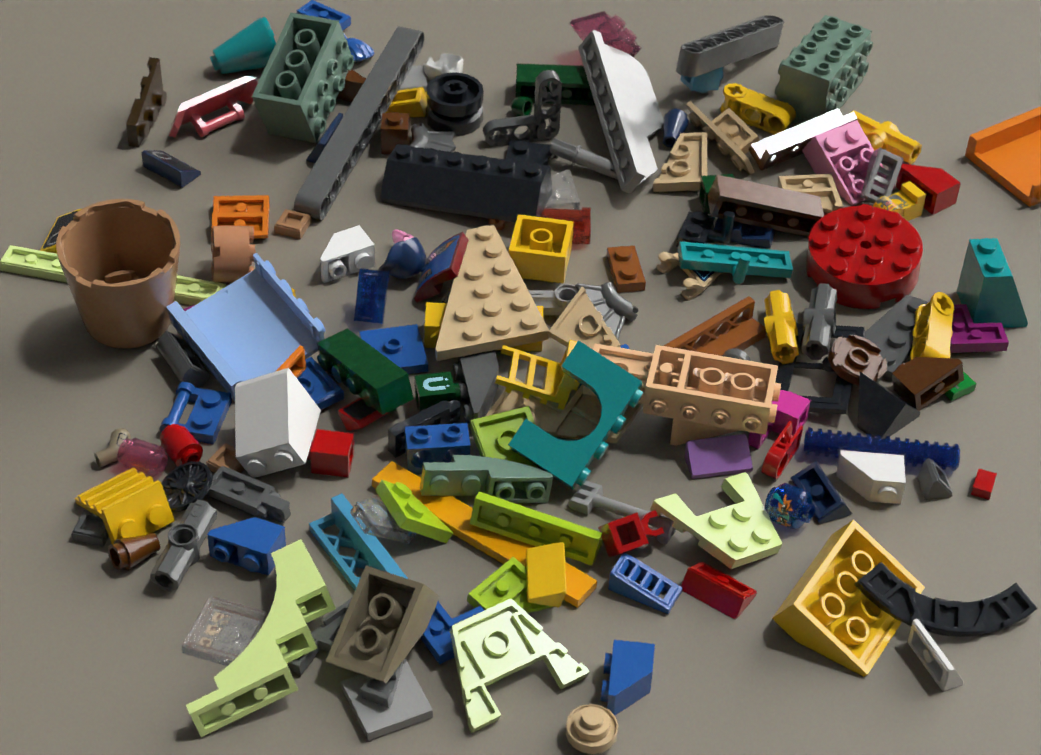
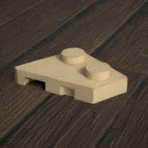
M832 174L779 176V188L820 196L823 212L830 213L843 208Z

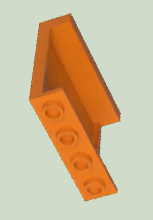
M1041 106L971 134L965 157L1028 207L1041 203Z

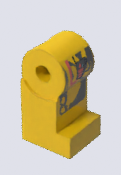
M909 181L902 184L901 191L888 197L883 196L879 198L872 207L897 212L901 217L910 221L922 215L926 194Z

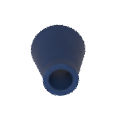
M671 109L664 115L663 144L665 146L673 148L679 135L686 130L689 120L684 111Z

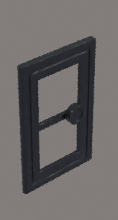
M796 323L799 335L796 336L798 352L802 336H804L803 323ZM836 325L835 334L831 335V338L843 336L842 338H848L849 335L864 337L865 327ZM796 356L792 363L782 364L779 362L775 383H781L780 390L789 391L794 368L819 369L828 372L835 371L831 368L828 356L823 359L822 363L796 362ZM837 375L832 398L802 397L811 400L809 412L847 414L853 384Z

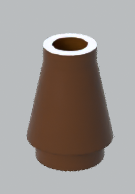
M154 533L116 539L114 544L108 547V555L112 565L117 570H129L151 554L159 551L160 542Z

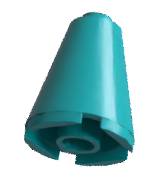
M258 18L213 49V56H210V60L214 70H220L222 74L265 68L276 45L275 35L267 18Z

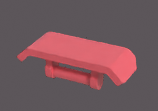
M244 76L182 103L171 125L169 136L175 138L180 126L189 122L193 124L198 135L204 137L215 129L233 121L244 119L245 113L237 101L248 104L253 103L252 95L258 84L257 80L250 76ZM225 106L230 110V112L207 122L201 119L202 116Z

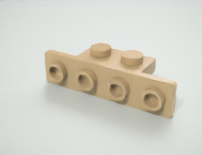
M691 101L688 102L686 105L690 113L687 116L695 127L700 125L702 132H707V139L709 141L715 140L722 154L725 156L729 154L733 164L740 171L744 169L749 175L754 173L755 171L745 154L749 152L748 149L751 144L760 141L759 136L730 108L710 121Z

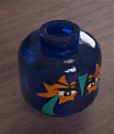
M788 483L772 488L765 501V509L768 511L771 521L795 530L802 527L804 523H809L815 513V505H812L810 492Z

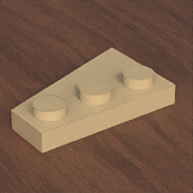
M707 132L681 133L670 152L668 162L664 163L661 168V175L653 183L654 192L699 190L701 176L708 175Z

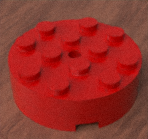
M869 204L840 208L824 215L811 229L806 259L807 275L813 278L817 283V287L819 284H829L830 287L836 289V303L858 309L880 308V302L889 301L894 298L897 303L906 295H909L918 282L923 254L922 239L915 227L897 212L872 207Z

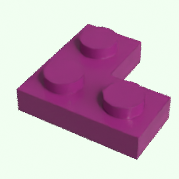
M954 304L950 353L1007 351L1009 341L1002 323L973 324L967 305Z

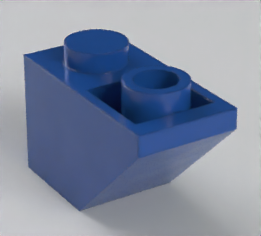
M257 517L212 529L207 534L210 557L267 576L270 575L275 567L271 553L286 546L285 527Z
M614 640L613 652L605 653L603 673L610 674V681L603 680L601 701L607 702V709L614 715H617L650 693L655 644Z

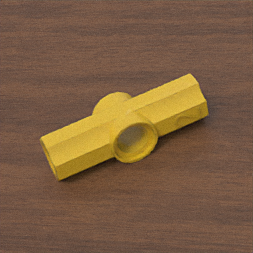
M855 110L852 111L857 116V121L874 151L882 148L903 158V161L909 164H913L922 149V145L919 142L899 133L897 126L890 121L879 123Z
M780 290L771 291L768 297L764 299L767 316L764 317V323L771 346V353L775 361H780L782 364L792 363L794 358L799 355L796 336L799 335L795 316L791 308L790 297L788 293H783Z

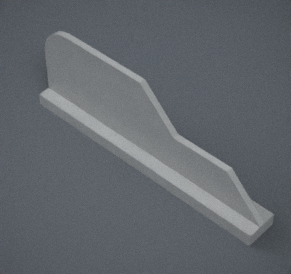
M592 29L578 49L621 191L630 194L639 184L658 170L648 137L663 127V118L645 68L626 52L604 44L601 33Z

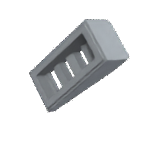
M882 148L873 151L861 198L875 203L879 197L870 194L871 189L881 193V197L890 196L903 158ZM880 163L888 166V170L880 167ZM877 172L886 175V179L876 175ZM874 180L884 184V188L873 184Z

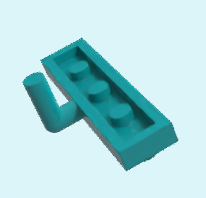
M681 241L677 250L681 269L732 273L733 281L736 284L743 283L746 275L791 278L793 272L789 251Z

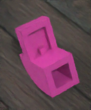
M780 390L779 401H772V404L777 405L775 423L768 422L766 435L750 432L748 444L759 449L771 431L780 434L789 421L792 422V435L794 436L800 425L804 426L807 422L811 400L789 391Z

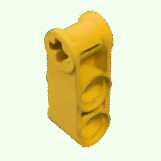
M730 83L723 89L725 99L720 107L721 113L730 108L744 123L767 131L772 135L786 130L796 117V112L790 104L745 88L740 84Z
M935 293L931 297L930 302L921 304L916 308L913 344L910 353L911 360L915 357L950 358L954 304L945 293Z

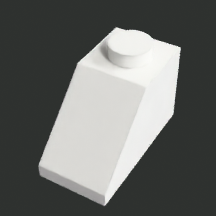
M840 451L836 471L839 479L869 502L901 504L906 484L904 455Z

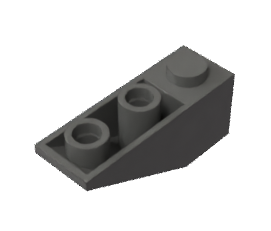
M495 350L458 357V362L453 363L455 381L460 380V402L465 401L466 405H463L465 423H470V420L485 417L498 390V384H495L497 375L499 376V365Z

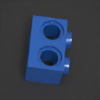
M468 423L405 427L407 470L415 475H422L423 462H452V455H470L471 445Z

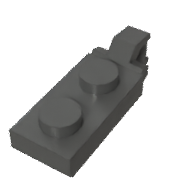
M221 466L213 475L212 485L206 494L207 496L257 517L266 518L268 515L272 520L282 523L291 515L289 501L282 499L281 495L275 492L273 486L225 466Z

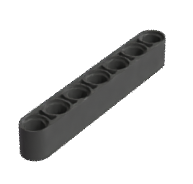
M764 15L682 44L676 72L686 77H697L779 45L784 20L777 16Z

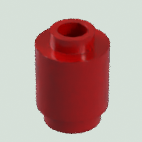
M171 424L161 432V447L177 467L188 462L200 461L203 455V447L186 427L179 424Z

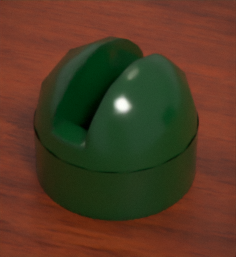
M515 98L511 103L512 112L517 117L531 115L533 107L531 98Z

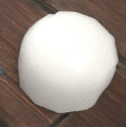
M442 54L437 62H434L432 57H429L426 64H423L425 76L432 80L434 77L445 73H462L464 60L461 56L453 54Z

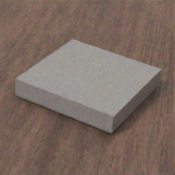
M404 659L390 708L362 698L360 689L369 677L360 674L341 681L342 691L368 741L433 718V709L406 659Z

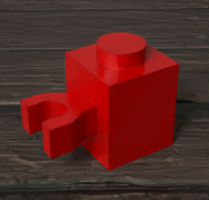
M657 511L648 512L641 518H639L638 513H634L599 526L598 529L602 532L601 537L608 556L612 557L649 543L647 537L663 534L664 530L662 527L652 530L648 526L649 519L658 516Z

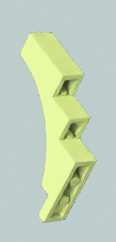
M302 539L271 553L277 574L276 592L270 612L259 632L233 662L213 677L218 690L186 705L201 737L298 690L287 663L318 649L306 623L336 609L326 584Z

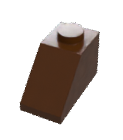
M399 112L382 113L381 154L390 155L397 144L409 145L411 123L409 114Z
M915 357L909 362L899 365L892 373L894 391L904 401L920 411L964 380L963 362L955 358Z

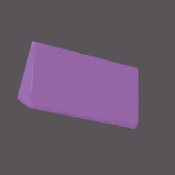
M745 434L689 440L686 442L684 457L692 479L752 472L753 470L749 444Z

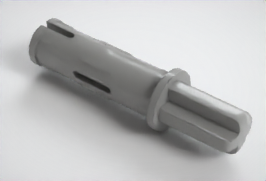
M559 139L552 141L549 150L551 154L571 161L572 165L578 164L618 180L612 160L584 150L581 145L574 146Z

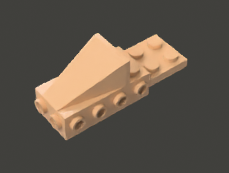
M594 344L593 350L642 381V388L640 390L644 394L638 403L643 404V413L673 418L670 445L677 446L685 444L689 440L711 438L740 430L766 435L768 422L775 423L777 405L772 404V401H779L781 383H775L778 370L777 365L660 345L655 346L654 353ZM583 385L582 394L596 396L589 388Z

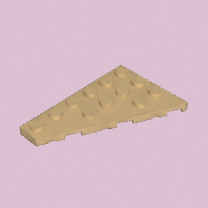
M481 226L468 229L466 237L469 241L458 277L454 278L435 348L436 360L441 361L502 349L503 345L513 347L549 340V329L495 226Z

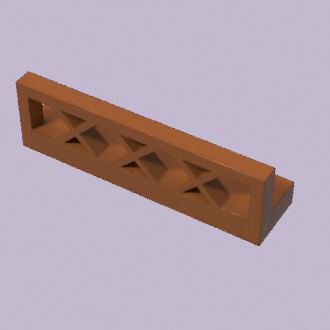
M748 296L664 346L722 356L728 349L736 348L743 351L765 338L766 328L753 318L755 300Z

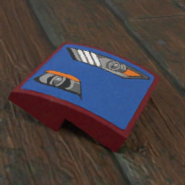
M463 232L441 243L428 256L424 266L425 269L421 273L414 295L416 302L440 294L445 281L458 277L469 241Z

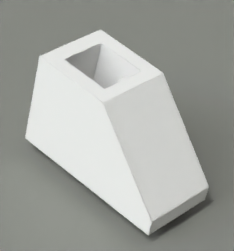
M360 225L333 234L320 258L321 280L323 283L375 266L374 243Z

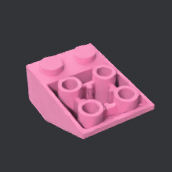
M856 120L815 135L802 150L814 173L832 174L839 195L851 206L866 201L861 198L874 149L858 121ZM877 172L876 174L884 179H886L887 177L886 175ZM874 180L873 184L884 188V184ZM871 189L870 194L872 195H881V193L873 189Z

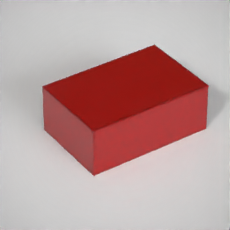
M979 468L971 495L990 500L997 473Z

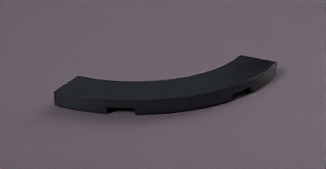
M882 562L854 583L871 602L893 618L909 626H912L913 620L918 619L929 633L943 636L968 637L993 633L1008 628L1038 609L1017 583L994 596L974 602L951 601L936 597L930 598L916 592L914 588L895 576Z

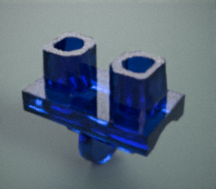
M359 268L354 321L384 324L389 272Z

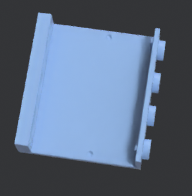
M257 253L253 254L256 269L187 311H184L177 301L166 307L173 327L226 392L231 393V398L234 401L236 383L275 372L300 345L305 349V359L318 352L317 342L324 339L326 331L322 322L317 317L313 319L309 314L305 302L301 298L296 299L292 295V289L285 279L280 280L276 276L272 264L268 260L264 262Z

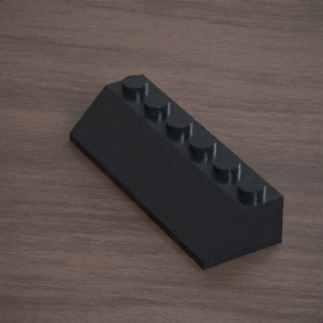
M397 144L386 162L380 201L383 203L516 222L518 214L540 217L553 193L551 166Z

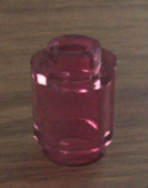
M138 438L125 439L121 443L117 455L118 461L123 463L125 468L131 469L134 467L137 472H143L152 477L156 476L159 472L161 473L168 461L164 447Z

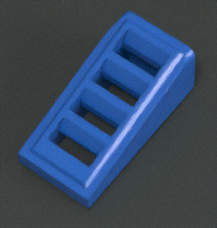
M622 553L610 572L608 590L666 614H669L682 593L681 586L625 553ZM649 586L654 587L652 591L647 590ZM661 591L667 592L664 599L658 597Z

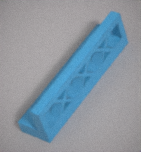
M343 494L331 498V514L309 523L310 532L354 591L361 578L356 577L354 574L356 567L365 569L366 566L407 578ZM334 524L340 530L338 536L324 534L322 531ZM340 546L354 548L356 551L354 558L340 555L338 553Z

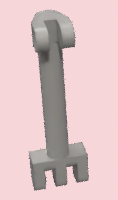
M585 481L582 487L580 486V489L576 491L574 497L568 502L571 509L587 515L594 507L624 517L638 513L639 518L649 512L604 497L602 485L590 481ZM660 515L659 517L650 518L648 521L650 526L657 529L663 528L664 533L657 536V540L661 544H667L671 536L677 531L672 527L674 521L670 518Z

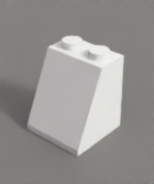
M289 368L236 383V459L252 478L306 464L321 410Z

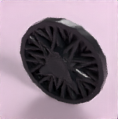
M202 462L182 464L172 470L162 480L161 484L172 512L186 510L190 503L196 502L197 499L202 500L208 493L212 485L213 475L206 464Z

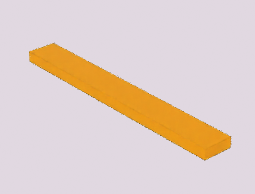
M393 461L372 478V487L375 489L381 480L393 484L400 482L406 485L420 502L452 530L453 535L502 564L515 557L526 567L527 548L536 547L471 525L470 519L473 508L453 496H422L420 492L421 478ZM565 562L567 590L563 600L578 608L597 588V580Z

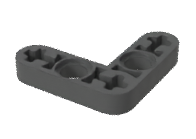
M546 70L537 76L535 81L534 115L495 119L484 125L482 131L488 145H509L510 140L526 142L545 141L557 136L560 130L562 84L558 74L552 70ZM548 82H550V84H549V90H550V92H547L546 87H545V86L548 85ZM554 102L550 109H541L544 103ZM545 119H548V121H549V123H550V125L547 126V129H545V127H546V121H545ZM520 126L528 127L524 133H514Z

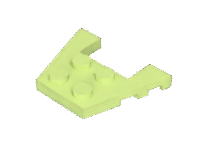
M746 472L725 478L721 485L725 493L734 501V505L695 516L675 493L654 500L650 508L651 511H657L658 517L663 513L674 521L672 527L679 532L688 531L699 539L698 545L730 569L777 554L783 545Z
M512 599L452 625L450 629L468 726L471 733L498 721L501 717L486 686L540 660L545 662L560 690L586 678L589 674V670L582 663L578 664L567 654L568 650L559 642L555 643L542 631L543 627Z

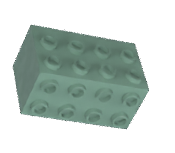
M290 13L252 95L255 106L270 135L317 143L320 134L324 133L330 112H333L338 93L343 90L346 75L354 64V57L351 55L348 41L345 39L338 20Z
M825 15L819 23L816 22L808 35L803 36L801 43L791 50L789 57L781 61L778 68L780 80L776 86L775 95L777 100L788 103L794 108L796 117L793 122L801 124L837 108L840 109L862 83L868 71L869 63L866 61L873 47V42L870 41L872 30L863 28L858 24H851L840 20L835 16Z

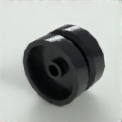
M458 72L445 73L430 80L426 87V119L431 129L434 131H452L455 133L454 136H463L473 133L480 128L483 122L482 104L484 98L483 85L480 81L468 74Z

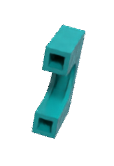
M579 340L561 365L562 372L589 388L599 399L602 412L596 428L582 439L564 441L553 437L525 419L508 444L511 450L541 470L551 473L555 479L572 490L577 484L582 487L591 473V470L588 469L594 458L597 460L601 459L609 446L605 441L611 432L617 434L627 419L623 414L629 406L635 408L644 394L640 390L642 388L641 380Z

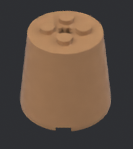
M133 199L105 200L91 204L76 212L74 219L66 227L62 226L57 237L56 249L59 263L87 332L96 341L114 348H136L155 341L165 333L171 323L166 307L172 304L175 298L180 255V234L174 220L162 209L156 211L145 206V202Z

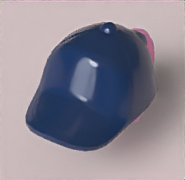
M397 229L393 230L392 238L395 244L378 270L399 279H408L423 272L426 264V253L420 241L411 234Z

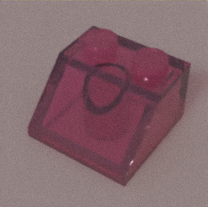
M603 11L573 19L569 23L583 41L593 29L601 33L604 44L626 52L632 57L641 50V47L635 41L637 36L630 29L624 27L626 25L625 21L616 14L612 17Z

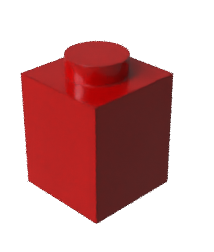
M316 429L307 460H311V473L349 478L354 459V433Z

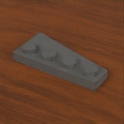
M906 295L865 331L863 338L876 344L881 350L879 354L883 359L885 357L887 360V371L882 378L893 381L892 373L907 360L912 350L916 308L921 304H927V301Z

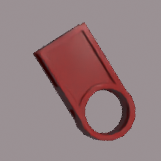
M789 421L764 459L762 474L774 479H778L800 447L803 426L800 425L793 436L792 422Z

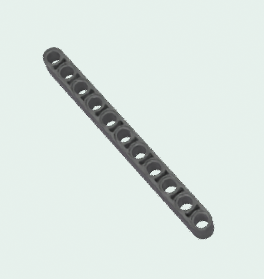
M401 26L396 28L297 193L294 211L311 215V218L319 220L325 218L382 120V113H386L418 58L424 45L425 35L423 31Z

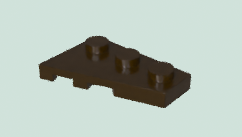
M149 57L147 63L149 75L148 77H142L140 99L135 98L126 123L129 146L140 147L144 137H148L152 123L156 122L160 108L166 104L167 94L166 91H163L160 58Z

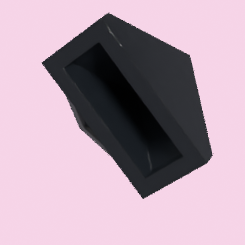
M860 372L857 428L880 444L918 418L920 411Z

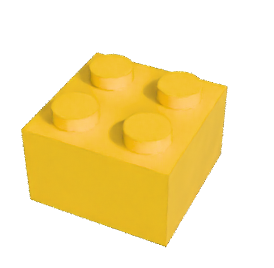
M518 214L509 247V254L522 279L564 284L572 249L574 221Z

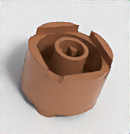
M253 226L212 227L211 273L213 282L233 283L254 270L253 266H249L254 262L253 254H255V244H249L254 242Z

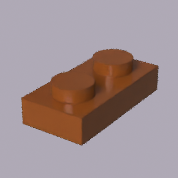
M635 245L608 247L606 256L617 293L645 291L646 281Z

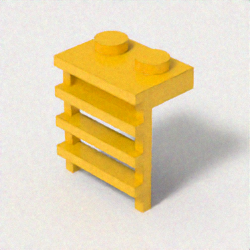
M569 340L561 363L503 345L501 353L511 356L508 377L505 378L497 375L495 384L505 386V392L510 394L512 389L523 392V398L526 399L530 395L540 397V403L545 405L547 400L558 403V409L564 410L571 390L577 391L580 383L562 372L561 365L577 342ZM519 359L528 361L525 384L515 381ZM536 364L546 367L542 389L533 387Z
M134 467L74 498L76 504L102 518L112 544H114L116 539L153 533L175 521L161 481L157 480L154 482L151 476L145 477L143 472L137 473Z

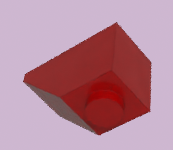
M909 164L901 165L895 187L901 191L902 184L909 181L926 194L923 208L932 215L956 204L961 182L945 170Z

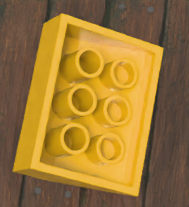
M853 519L830 536L772 619L796 642L865 677L902 622L877 607L854 583L882 562L895 576L914 588L916 592L921 594L925 587Z

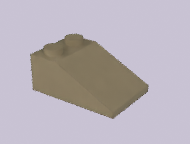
M366 566L326 662L387 683L427 629L440 596L423 583Z

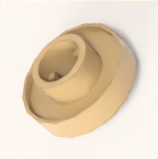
M595 704L581 705L568 716L566 736L569 743L575 749L589 754L603 753L616 742L618 722L615 715L609 709Z

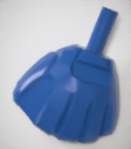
M345 36L354 61L367 60L373 57L375 52L368 44L359 39L347 38Z

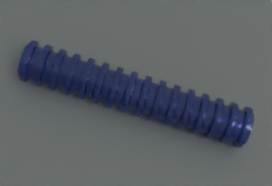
M809 427L805 432L804 451L806 455H810V452H815V456L824 453L825 457H829L832 454L834 458H839L841 450L904 455V466L911 463L913 467H917V464H921L922 467L925 460L930 458L942 470H946L949 467L951 471H956L960 462V447L958 444L949 446V443H943V445H939V442L936 441L930 444L927 440L920 443L918 439L910 442L908 438L900 441L899 437L891 440L890 436H885V439H881L880 435L872 438L871 434H866L863 437L861 433H856L854 436L851 432H846L845 435L842 434V431H837L836 433H832V430L823 432L822 429L813 431V428Z

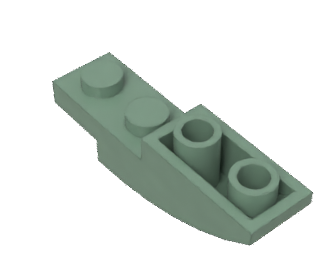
M452 455V462H423L420 492L422 496H477L480 491L512 503H548L553 476L544 470L504 459L472 455Z

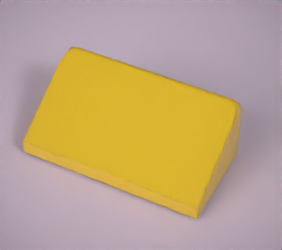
M552 543L527 548L526 576L528 603L560 608L567 590L564 543Z

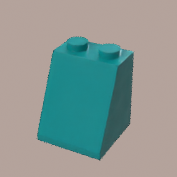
M969 239L957 294L961 304L967 305L973 324L1002 323L1003 328L1027 327L1028 321L998 239Z

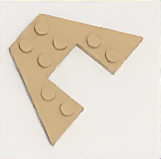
M584 287L580 288L549 330V337L566 347L569 340L576 342L579 340L592 349L594 344L621 348L612 330L603 321V316L596 310L589 299ZM515 377V381L524 383ZM583 385L580 386L566 407H564V410L558 409V403L547 400L545 405L540 403V397L530 395L526 399L523 398V392L512 389L511 394L504 390L486 416L529 406L535 424L553 437L582 439L588 436L598 425L602 407L597 396L582 394ZM638 403L635 408L629 406L623 414L627 418L624 425L617 434L611 432L605 442L617 443L639 413L643 404Z

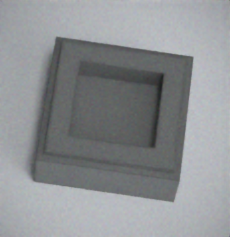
M88 510L83 511L71 533L73 541L104 547L109 537L102 518Z

